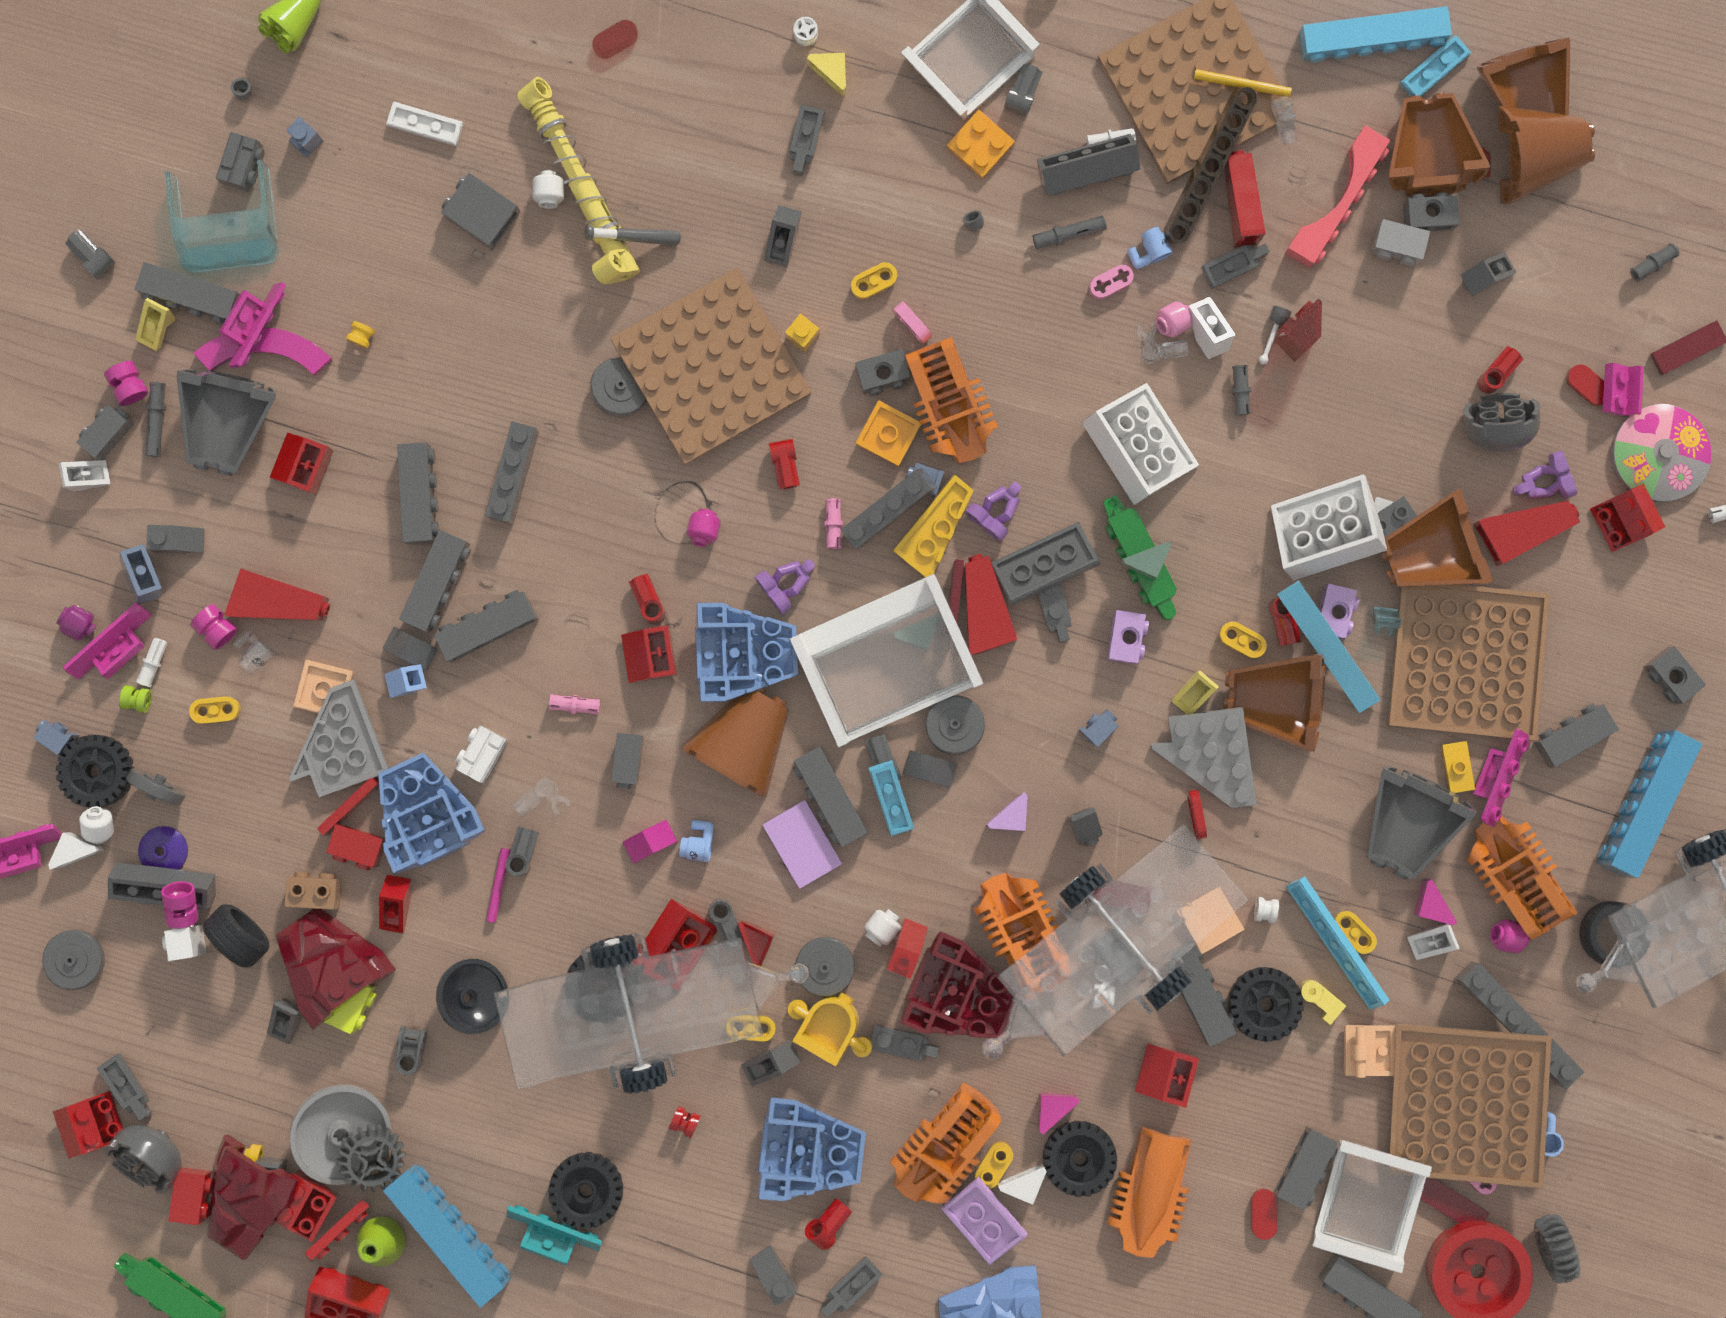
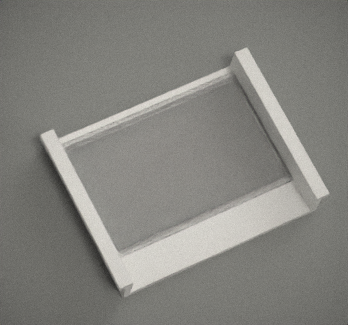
M935 574L790 638L838 747L971 687L975 688L983 684Z

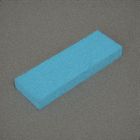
M1455 35L1399 84L1410 96H1422L1472 52Z
M892 760L869 767L890 835L894 836L914 829Z

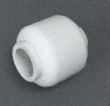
M542 171L541 175L534 177L532 181L533 200L541 208L553 209L558 207V204L564 200V180L556 175L554 171Z
M91 807L81 814L79 822L81 836L84 840L92 844H102L112 837L114 826L112 814L109 810Z
M889 909L886 912L876 910L865 924V930L867 931L865 936L880 947L883 944L890 945L901 930V925L897 922L899 917Z

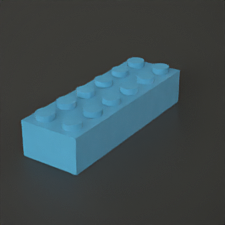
M1676 730L1660 731L1659 734L1654 735L1650 743L1652 749L1649 755L1645 756L1640 763L1639 768L1641 772L1638 778H1634L1630 784L1629 791L1631 793L1628 799L1624 800L1619 807L1618 813H1620L1617 822H1614L1608 830L1609 839L1606 845L1603 844L1598 851V865L1622 877L1639 878L1703 743Z
M414 1164L383 1191L481 1308L505 1287L511 1279L508 1276L510 1272L502 1262L498 1263L494 1259L492 1249L486 1243L482 1244L476 1237L478 1233L469 1223L467 1225L460 1218L462 1214L459 1209L453 1204L450 1206L445 1200L446 1195L438 1185L434 1186L430 1182L428 1172L422 1166L418 1167Z

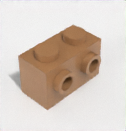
M295 872L294 876L286 878L285 907L340 908L341 879L334 878V874L319 873V877H309L310 872Z

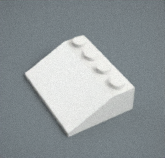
M1147 383L1097 410L1082 422L1134 505L1199 466Z
M1364 474L1271 505L1283 569L1293 581L1387 551L1381 522Z

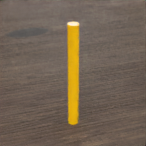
M1195 69L1194 79L1237 88L1250 87L1258 92L1290 97L1292 88L1197 69Z

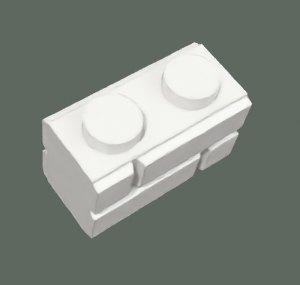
M479 726L478 729L474 728L467 739L470 742L466 751L463 749L460 751L455 762L458 764L456 770L480 783H485L508 740L484 726Z

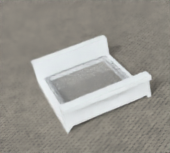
M967 0L914 49L908 46L901 54L964 121L1016 75L1023 67V64H1028L1035 57L1036 49L1040 44L999 0Z
M1340 1140L1314 1231L1313 1246L1402 1273L1404 1267L1403 1257L1426 1177L1430 1176L1432 1167Z

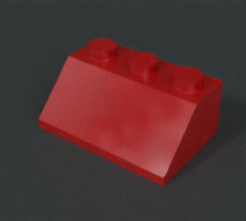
M671 898L638 949L639 956L632 963L647 975L680 990L717 932L716 926L690 908Z
M319 1266L307 1292L304 1318H383L389 1301L390 1289L385 1288L381 1284H373L361 1280L357 1276L339 1273L333 1268Z

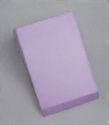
M1022 792L986 824L988 828L1025 831L1027 794Z

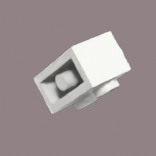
M192 925L181 929L172 928V930L164 931L165 936L162 937V945L164 951H167L168 961L207 954L203 925Z

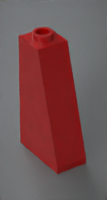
M1242 150L1231 152L1224 166L1234 247L1248 246L1250 244L1258 245L1266 232L1252 153L1245 154V151Z
M1568 500L1483 518L1473 523L1496 566H1499L1580 523L1577 508L1575 505L1570 504Z
M982 554L969 557V562L964 565L968 650L971 656L1018 640L989 555L983 557Z
M240 568L224 615L238 619L322 621L323 617H326L329 613L330 603L328 601L330 598Z
M904 918L901 930L886 963L887 970L911 979L921 955L927 926Z

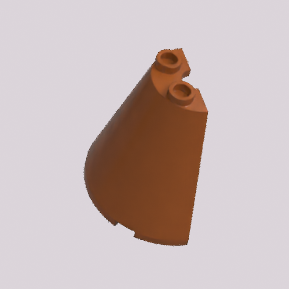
M1569 37L1523 48L1493 58L1477 66L1479 75L1498 106L1569 115Z
M1436 93L1432 96V99H1422L1419 95L1404 98L1389 170V181L1393 189L1397 192L1400 189L1404 190L1407 196L1425 194V197H1434L1437 193L1446 192L1450 195L1466 189V184L1472 181L1476 184L1483 179L1489 171V162L1454 93Z
M1498 106V130L1509 135L1510 178L1500 180L1501 204H1511L1585 166L1588 162L1594 161L1595 152L1592 137L1595 130L1593 124L1587 123L1584 118Z
M1461 489L1455 490L1385 538L1387 551L1380 552L1383 562L1388 561L1391 570L1387 571V575L1391 585L1396 584L1397 587L1488 584L1493 582L1486 559L1482 557L1468 517L1469 511Z
M1314 654L1233 669L1230 672H1226L1225 686L1230 688L1229 696L1225 695L1223 709L1243 707L1245 725L1247 727L1305 750L1315 752L1319 737L1317 729L1322 720L1324 703L1325 665H1321L1325 660L1324 655Z
M760 688L731 699L682 745L681 750L694 756L697 760L746 789L766 798L789 710L785 708V701L775 695L770 699L763 695L766 690Z

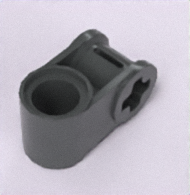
M406 1026L400 1027L395 1067L400 1074L410 1075L420 1069L427 1039V1029L420 1031L407 1029ZM406 1056L411 1057L414 1061V1066L411 1070H407L403 1066V1060Z

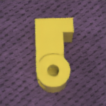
M1305 980L1299 986L1303 999L1314 1003L1323 1011L1320 1018L1329 1025L1334 1022L1346 1007L1344 1003L1316 981Z

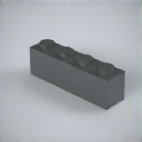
M1131 134L1037 159L1041 186L1047 196L1059 195L1063 191L1073 188H1084L1086 185L1095 182H1106L1110 178L1121 175L1128 176L1135 171L1141 170L1137 143Z
M146 262L143 263L134 289L141 294V299L143 300L149 298L156 302L157 299L165 302L164 306L179 310V307L188 309V314L200 318L204 314L210 316L211 321L221 325L225 322L240 295L237 291Z
M511 421L485 515L487 518L514 525L539 434L535 427Z
M427 442L397 444L402 542L407 545L433 543L440 530L439 522H435V512H438V499L434 497L433 488L437 487L436 473H432V463L436 462L435 450L431 449Z
M923 468L916 469L843 527L841 531L854 549L862 548L937 487Z
M442 530L438 531L399 620L428 633L432 629L435 630L441 619L439 612L442 606H447L451 594L448 592L452 584L456 585L461 575V571H458L461 563L466 562L470 555V543Z
M518 590L512 591L505 595L506 600L498 604L496 601L490 602L482 607L483 611L477 614L470 612L460 618L461 622L455 625L448 623L438 628L439 633L434 636L446 661L452 663L539 620L527 594L523 591L520 593Z
M819 746L795 759L796 766L792 768L798 779L804 778L808 787L804 790L811 802L816 800L820 809L816 811L823 823L828 821L832 829L828 833L834 844L840 843L841 847L867 834L865 826L821 747Z
M117 862L108 876V899L163 905L161 894L163 887L173 882L183 881L194 885L197 910L207 911L216 895L215 874Z
M1187 943L1163 955L1162 957L1170 973L1179 966L1192 981L1181 991V995L1206 1044L1212 1047L1236 1035L1234 1027L1237 1025L1234 1022V1017L1231 1013H1226L1223 1007L1226 1002L1219 990L1215 992L1211 984L1215 980L1208 968L1204 970L1200 962L1203 960V956L1199 948Z
M1337 1253L1333 1254L1318 1276L1324 1282L1322 1286L1334 1295L1338 1291L1345 1296L1343 1301L1354 1309L1359 1306L1365 1310L1363 1315L1367 1318H1421L1423 1315L1416 1307Z

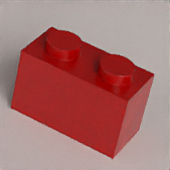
M335 824L326 853L332 854L333 860L346 863L347 860L356 862L355 867L370 871V867L375 868L379 866L384 850L383 843H385V838L342 824Z
M181 1168L173 1185L169 1222L199 1225L208 1218L210 1213V1204L207 1203L208 1194L212 1193L214 1179H211L212 1171Z

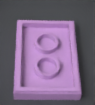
M806 800L763 824L799 889L842 864Z
M979 1176L941 1206L942 1211L989 1265L1023 1240L1028 1234Z

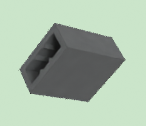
M469 173L466 177H462L456 185L457 190L453 196H449L444 201L441 213L447 220L493 251L520 213L517 205Z

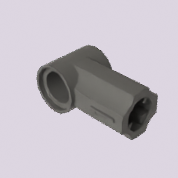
M1023 64L1015 86L1011 88L1004 108L1026 117L1034 100L1033 95L1043 71L1031 64Z
M82 230L73 232L67 238L65 244L83 262L82 265L96 279L103 276L116 263Z
M883 734L865 740L873 763L872 766L892 760L898 780H901L902 777L896 759L892 756L886 735Z
M518 826L510 855L506 861V869L511 875L523 876L529 872L539 832ZM517 858H521L524 861V868L520 872H515L512 868V863Z
M722 898L714 900L710 905L709 912L725 949L744 942L729 901ZM718 904H723L728 909L727 914L723 917H719L714 913L713 909Z

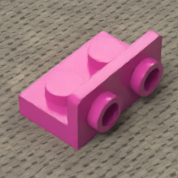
M1617 363L1605 364L1604 413L1620 417L1641 414L1643 366L1628 367Z

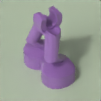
M1560 450L1549 454V466L1539 465L1523 475V483L1513 487L1514 494L1519 496L1527 493L1530 499L1551 497L1557 491L1564 499L1576 496L1577 489L1573 477L1569 473V466L1563 451ZM1542 474H1554L1556 482L1548 488H1537L1534 484V481Z
M1013 482L1008 489L1000 486L985 497L983 506L971 503L964 513L975 524L982 527L993 539L1001 543L1008 534L1003 523L1011 520L1019 504V499L1016 495L1020 491L1021 486L1017 482ZM1004 499L1007 502L1004 513L997 518L990 516L989 511L992 504Z
M810 559L801 565L798 561H794L778 567L773 577L763 570L754 579L780 614L784 615L791 609V603L788 598L798 595L810 581L808 573L814 569L815 565ZM796 573L798 578L791 588L784 591L778 588V583L783 575Z

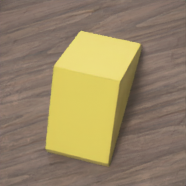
M845 53L810 54L807 57V65L844 97L846 94Z
M1197 671L1171 701L1184 713L1192 714L1219 686L1201 671Z

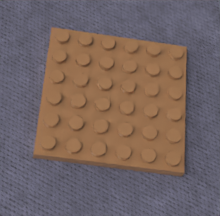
M1201 0L1101 53L1097 57L1167 184L1194 169L1233 91L1240 89L1194 79L1195 69L1280 85L1233 0ZM1255 91L1257 102L1234 148L1295 116L1296 112L1288 98ZM1241 92L1239 102L1244 106L1248 102V97ZM1230 115L1228 117V125L1234 128L1237 120L1233 115ZM1221 137L1216 142L1218 149L1223 150L1226 145L1225 140Z
M738 268L733 269L610 338V341L684 465L812 393Z
M1469 585L1400 586L1387 726L1512 739L1515 729H1520L1529 735V741H1537L1550 594Z
M1397 1024L1390 1154L1431 1166L1430 1176L1427 1178L1543 1188L1551 1036ZM1389 1166V1174L1413 1176V1172Z

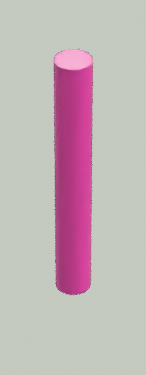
M500 849L486 918L488 922L496 923L506 874V861L509 857L510 849Z

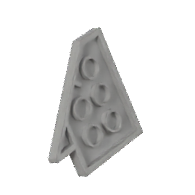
M355 679L329 689L289 777L291 782L310 775L318 797L379 776V773L389 769Z
M1243 707L1169 716L1172 741L1152 743V749L1231 808L1257 805Z

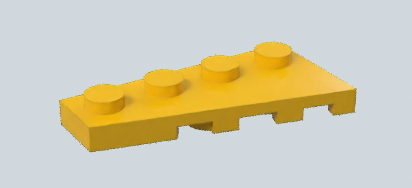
M953 475L892 551L924 578L933 575L974 490L959 477Z

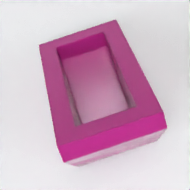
M666 819L623 841V844L634 864L678 841Z
M1423 880L1414 915L1455 925L1457 921L1433 880Z
M1040 1093L1038 1129L1042 1135L1080 1102L1075 1095Z

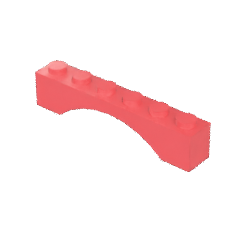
M1366 125L1363 127L1348 151L1349 178L1340 202L1322 219L1302 227L1285 254L1308 268H1311L1314 263L1319 264L1326 254V251L1323 250L1327 242L1332 244L1339 233L1336 230L1339 222L1345 223L1352 212L1348 209L1352 201L1358 202L1364 192L1361 189L1365 181L1369 183L1377 170L1373 167L1377 161L1382 162L1388 154L1389 149L1386 148L1390 142L1388 138Z

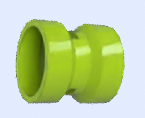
M125 685L120 694L119 707L126 710L133 708L137 712L147 713L151 705L152 691L145 688L137 690L134 686Z

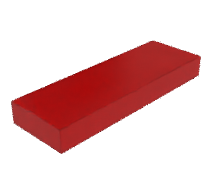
M369 778L317 830L323 836L329 835L334 830L335 824H341L379 788L377 778Z

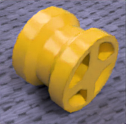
M353 321L351 324L352 330L346 335L345 339L368 349L370 345L369 339L371 336H374L376 331L362 323Z

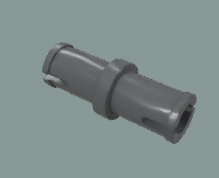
M1669 243L1657 253L1647 255L1646 260L1630 269L1632 278L1640 282L1652 272L1662 270L1663 265L1679 256L1678 248L1675 244Z
M1248 365L1232 366L1234 382L1232 394L1235 395L1236 416L1251 414L1249 393L1252 391L1248 385Z

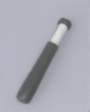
M586 225L584 232L586 240L610 238L615 239V241L674 246L678 245L681 240L680 233L673 230L594 228L593 225Z

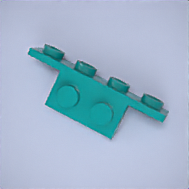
M515 1205V1207L508 1206L506 1217L529 1225L520 1245L522 1250L567 1266L575 1243L598 1252L601 1248L602 1240H599V1237L591 1232L583 1234L575 1231V1227L572 1225L569 1226L565 1223L559 1225L552 1222L550 1217L543 1214L533 1215L528 1213V1209L519 1205Z

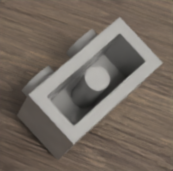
M1382 219L1377 225L1371 253L1377 254L1378 258L1384 260H1391V258L1401 260L1400 263L1406 266L1418 265L1424 258L1430 231Z

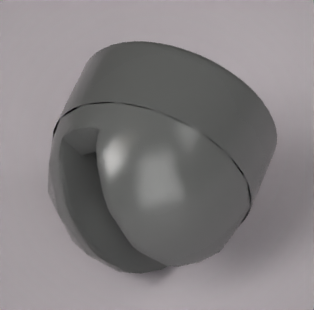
M238 78L231 84L232 93L237 99L246 100L250 97L252 88L248 80Z
M978 210L967 213L963 218L966 228L972 232H977L978 228L982 229L984 226V218Z

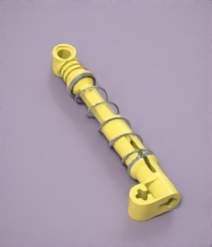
M540 77L534 78L518 91V99L522 106L531 111L532 116H534L538 125L536 130L539 137L548 138V140L543 141V144L550 141L559 159L554 161L553 164L561 162L569 177V180L565 181L564 184L569 182L568 185L577 200L574 204H579L587 220L585 224L589 223V225L599 229L621 228L618 219L611 216L607 208V198L601 196L596 187L597 179L591 176L590 173H585L586 158L575 154L573 150L576 145L575 137L565 135L563 129L566 127L567 121L556 112L557 110L551 101L552 91L550 86L544 79ZM567 137L574 140L573 146H571ZM578 158L584 159L585 163L583 167L580 164ZM593 238L595 243L601 246L605 256L592 265L593 274L599 282L603 284L623 282L640 272L625 241H615V239Z

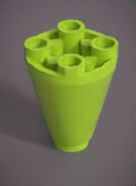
M280 0L258 15L260 25L257 28L263 36L271 37L283 53L288 54L290 51H295L303 40L322 0Z
M378 1216L369 1219L360 1227L356 1235V1248L362 1261L376 1267H385L393 1264L401 1257L406 1248V1236L403 1228L390 1216Z

